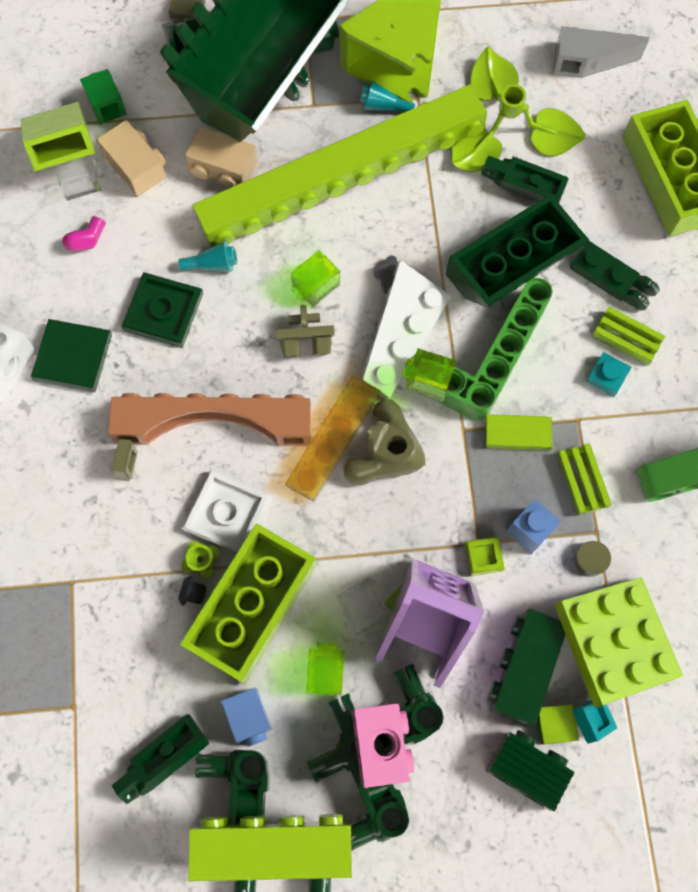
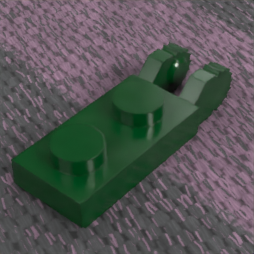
M590 241L584 245L569 267L620 302L623 300L641 311H645L650 302L647 297L637 290H630L633 286L651 297H655L660 291L658 283L652 281L647 276H641L639 272Z

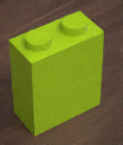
M79 101L20 119L22 141L34 171L95 153Z

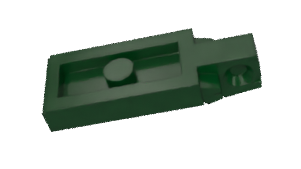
M488 155L481 175L493 180L496 185L536 201H540L549 194H552L558 203L569 180L567 176L512 156V159L504 158L502 161Z
M186 714L130 759L132 764L127 768V773L111 786L117 797L125 802V804H129L139 796H144L155 789L210 743L195 720L189 714Z

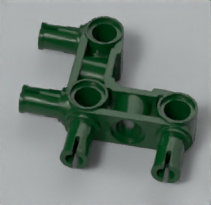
M414 664L404 668L410 681L407 680L402 668L393 672L407 701L404 704L405 707L400 709V711H406L409 733L403 734L404 744L410 742L416 744L425 740L440 729L444 719L442 709L436 703L434 696L430 692H425ZM348 693L341 696L345 712L342 711L338 699L328 703L342 731L339 734L338 743L335 744L337 748L312 760H308L307 764L310 771L325 765L324 769L312 774L316 783L344 769L347 772L351 771L369 812L365 814L367 818L351 825V837L355 836L351 840V851L374 840L383 843L391 838L402 835L409 825V816L404 798L400 790L395 789L393 784L368 788L361 787L358 759L353 757L350 750L351 744L355 740L351 712L355 707ZM421 708H428L435 715V723L429 729L421 727L417 722V712ZM379 734L374 741L375 751L381 756L388 755L393 748L391 738L386 734ZM388 808H396L401 813V823L396 829H387L382 825V814Z
M234 750L229 755L197 754L196 764H210L211 767L195 768L196 778H228V781L231 782L228 824H240V818L244 816H265L266 792L270 790L269 765L265 755L254 750ZM250 756L256 757L261 763V771L255 778H248L242 771L244 760ZM331 878L309 879V892H331ZM257 880L234 881L233 892H244V890L246 892H256Z

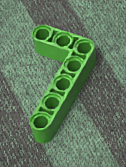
M533 278L525 284L475 377L431 354L421 352L413 355L409 360L406 374L408 385L412 389L470 419H484L486 414H490L548 306L553 293L550 283L542 278ZM529 295H537L541 300H533ZM515 320H524L528 326H520ZM509 345L514 349V352H506L501 346ZM424 368L429 374L420 376L414 372V369ZM496 371L501 378L493 379L486 372ZM446 382L454 383L458 389L455 391H449L445 389L442 384ZM481 397L487 404L478 406L473 403L471 398Z
M698 448L645 464L637 469L647 502L658 501L698 489Z

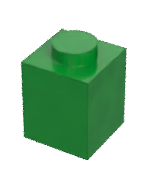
M108 69L92 73L80 79L99 125L127 115L121 95Z

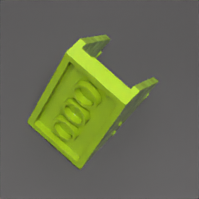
M377 0L340 25V66L347 73L370 85L372 80L399 99L413 103V99L409 96L411 92H416L422 98H427L429 95L441 0Z

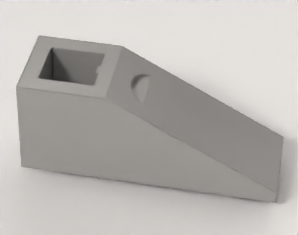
M561 26L555 47L553 75L583 78L639 61L649 42V37Z

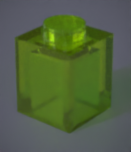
M318 250L291 272V290L300 301L306 300L313 308L340 286V270Z
M418 348L414 359L408 358L403 370L402 377L407 378L405 390L443 402L456 360Z
M317 643V649L309 648L306 694L342 696L345 650H338V644Z

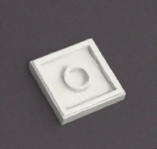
M211 469L181 529L186 533L237 554L256 523L260 524L272 497L270 494Z

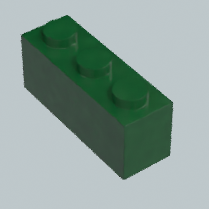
M529 608L522 616L517 614L514 619L510 634L514 635L515 638L511 649L506 647L499 662V667L503 669L499 682L493 681L487 701L492 702L490 712L527 727L536 726L566 634L560 620Z

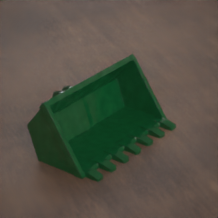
M212 0L215 6L210 13L202 3L196 2L191 11L200 27L194 33L187 24L181 23L176 29V33L185 46L178 54L170 44H165L160 50V54L169 66L166 73L176 83L203 123L241 142L250 133L254 134L259 129L283 94L293 102L299 99L300 92L296 84L303 88L307 87L310 83V78L303 65L349 0Z

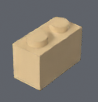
M127 119L97 138L103 157L137 197L167 178L163 167L166 164L163 155L157 148L152 150L143 131L139 127L134 129Z
M200 126L185 154L189 173L201 180L209 179L217 182L227 189L250 180L258 164L256 145L244 141L240 142L230 136Z

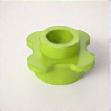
M199 541L190 542L187 546L188 551L185 560L181 563L182 570L188 574L191 572L198 573L204 579L212 577L214 574V562L220 557L219 549L215 546L208 547L200 544ZM199 557L204 558L202 563L197 561Z

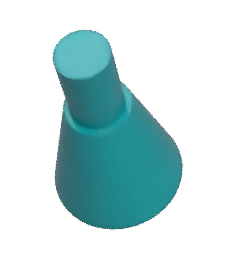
M373 80L370 86L364 85L360 102L365 104L363 110H396L404 113L415 107L414 103L397 98L396 95Z
M224 241L199 253L197 256L181 258L178 260L181 271L200 268L232 272L233 265H237L238 260L235 247L229 246L228 242Z

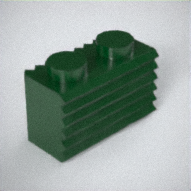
M517 730L515 735L511 732L505 733L485 771L546 810L554 812L575 773L566 767L569 761L550 749L545 754L534 746L537 741L520 730Z

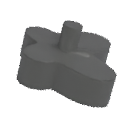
M393 255L386 258L385 264H379L374 268V276L381 280L382 291L386 294L392 285L395 275L394 271L398 263L397 258Z

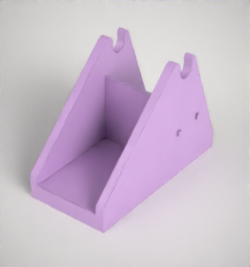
M412 558L398 597L395 598V605L377 648L374 661L381 664L394 637L441 655L433 686L441 688L475 634L484 609L475 583Z

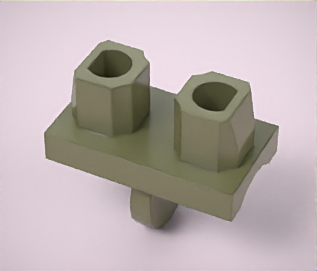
M300 305V314L288 315L289 325L301 324L302 328L276 329V339L280 341L284 358L301 356L299 339H312L313 355L330 354L331 337L335 335L334 325L308 327V323H320V313L307 314L306 305Z

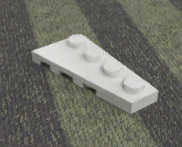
M401 260L396 265L394 279L388 290L387 301L376 328V336L370 347L360 379L361 384L383 399L390 398L406 372L410 358L417 354L452 297Z

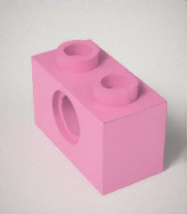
M399 703L352 710L361 787L368 788L410 782L409 773L414 772V761L411 749L405 750L403 734L409 733L406 711H400ZM382 733L388 735L393 742L392 751L386 756L379 755L374 748L376 737Z

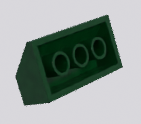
M549 194L449 256L446 276L464 298L487 308L588 244L589 239L552 194Z

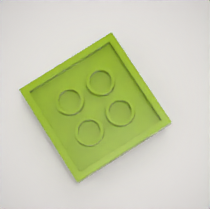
M642 577L554 604L594 708L683 677Z

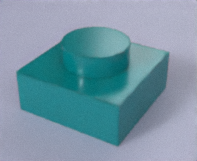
M603 352L586 382L615 397L632 367Z
M590 698L572 709L587 744L598 742L617 729L607 704L594 708Z

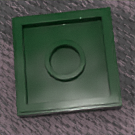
M143 272L121 327L124 332L183 348L204 294L203 289Z
M48 319L31 378L37 382L96 392L112 337L111 331Z

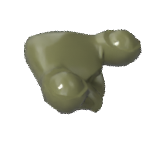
M383 399L375 404L373 415L377 422L367 428L366 450L369 452V459H349L343 470L344 477L351 484L365 485L380 478L409 475L426 465L425 454L419 441L406 422L400 406L392 399Z

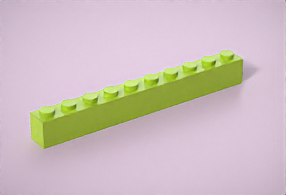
M469 84L196 202L192 206L210 247H214L224 241L230 244L236 238L245 234H254L262 227L273 222L284 221L293 213L311 209L317 203L330 197H338L346 190L357 185H366L373 178L382 174L393 173L405 164L412 161H421L430 153L440 149H448L467 137L473 138L485 130L487 110L472 85Z

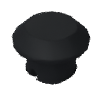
M188 576L183 580L178 600L182 606L186 605V602L199 605L204 600L207 588L204 584L193 582L192 576Z

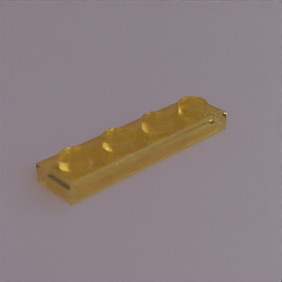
M354 375L351 376L285 482L286 487L312 502L316 501L380 395L379 389Z

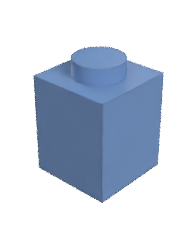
M534 499L506 532L532 555L561 521Z
M256 687L221 701L236 743L245 742L248 748L267 740L266 733L273 729Z

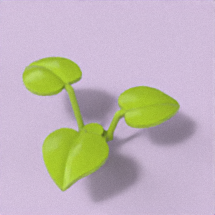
M488 46L474 64L470 84L481 101H490L496 97L497 101H499L500 112L489 132L485 128L479 135L473 138L467 137L452 146V164L460 170L476 172L483 169L488 155L499 159L503 148L502 143L492 136L496 133L504 117L512 119L518 117L521 113H524L529 127L535 129L531 135V143L542 155L550 157L562 155L583 142L586 135L581 126L572 117L554 108L540 110L536 116V123L533 122L529 112V105L524 104L526 92L522 86L518 85L519 75L516 68L511 62L498 55Z

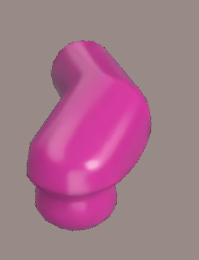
M92 216L86 229L72 231L64 235L62 239L63 246L71 251H83L94 248L106 222L99 217Z

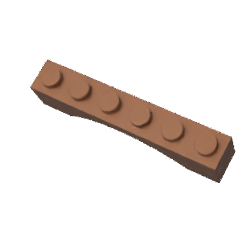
M124 393L121 397H111L108 435L117 445L119 439L131 440L133 445H148L159 436L177 427L203 421H223L243 425L265 435L278 446H310L311 402L310 398H304V396L299 394H289L285 398H272L267 394H255L252 398H239L235 394L206 397L203 394L192 393L188 394L187 397H174L171 394L158 393L154 397H141V395L136 393Z

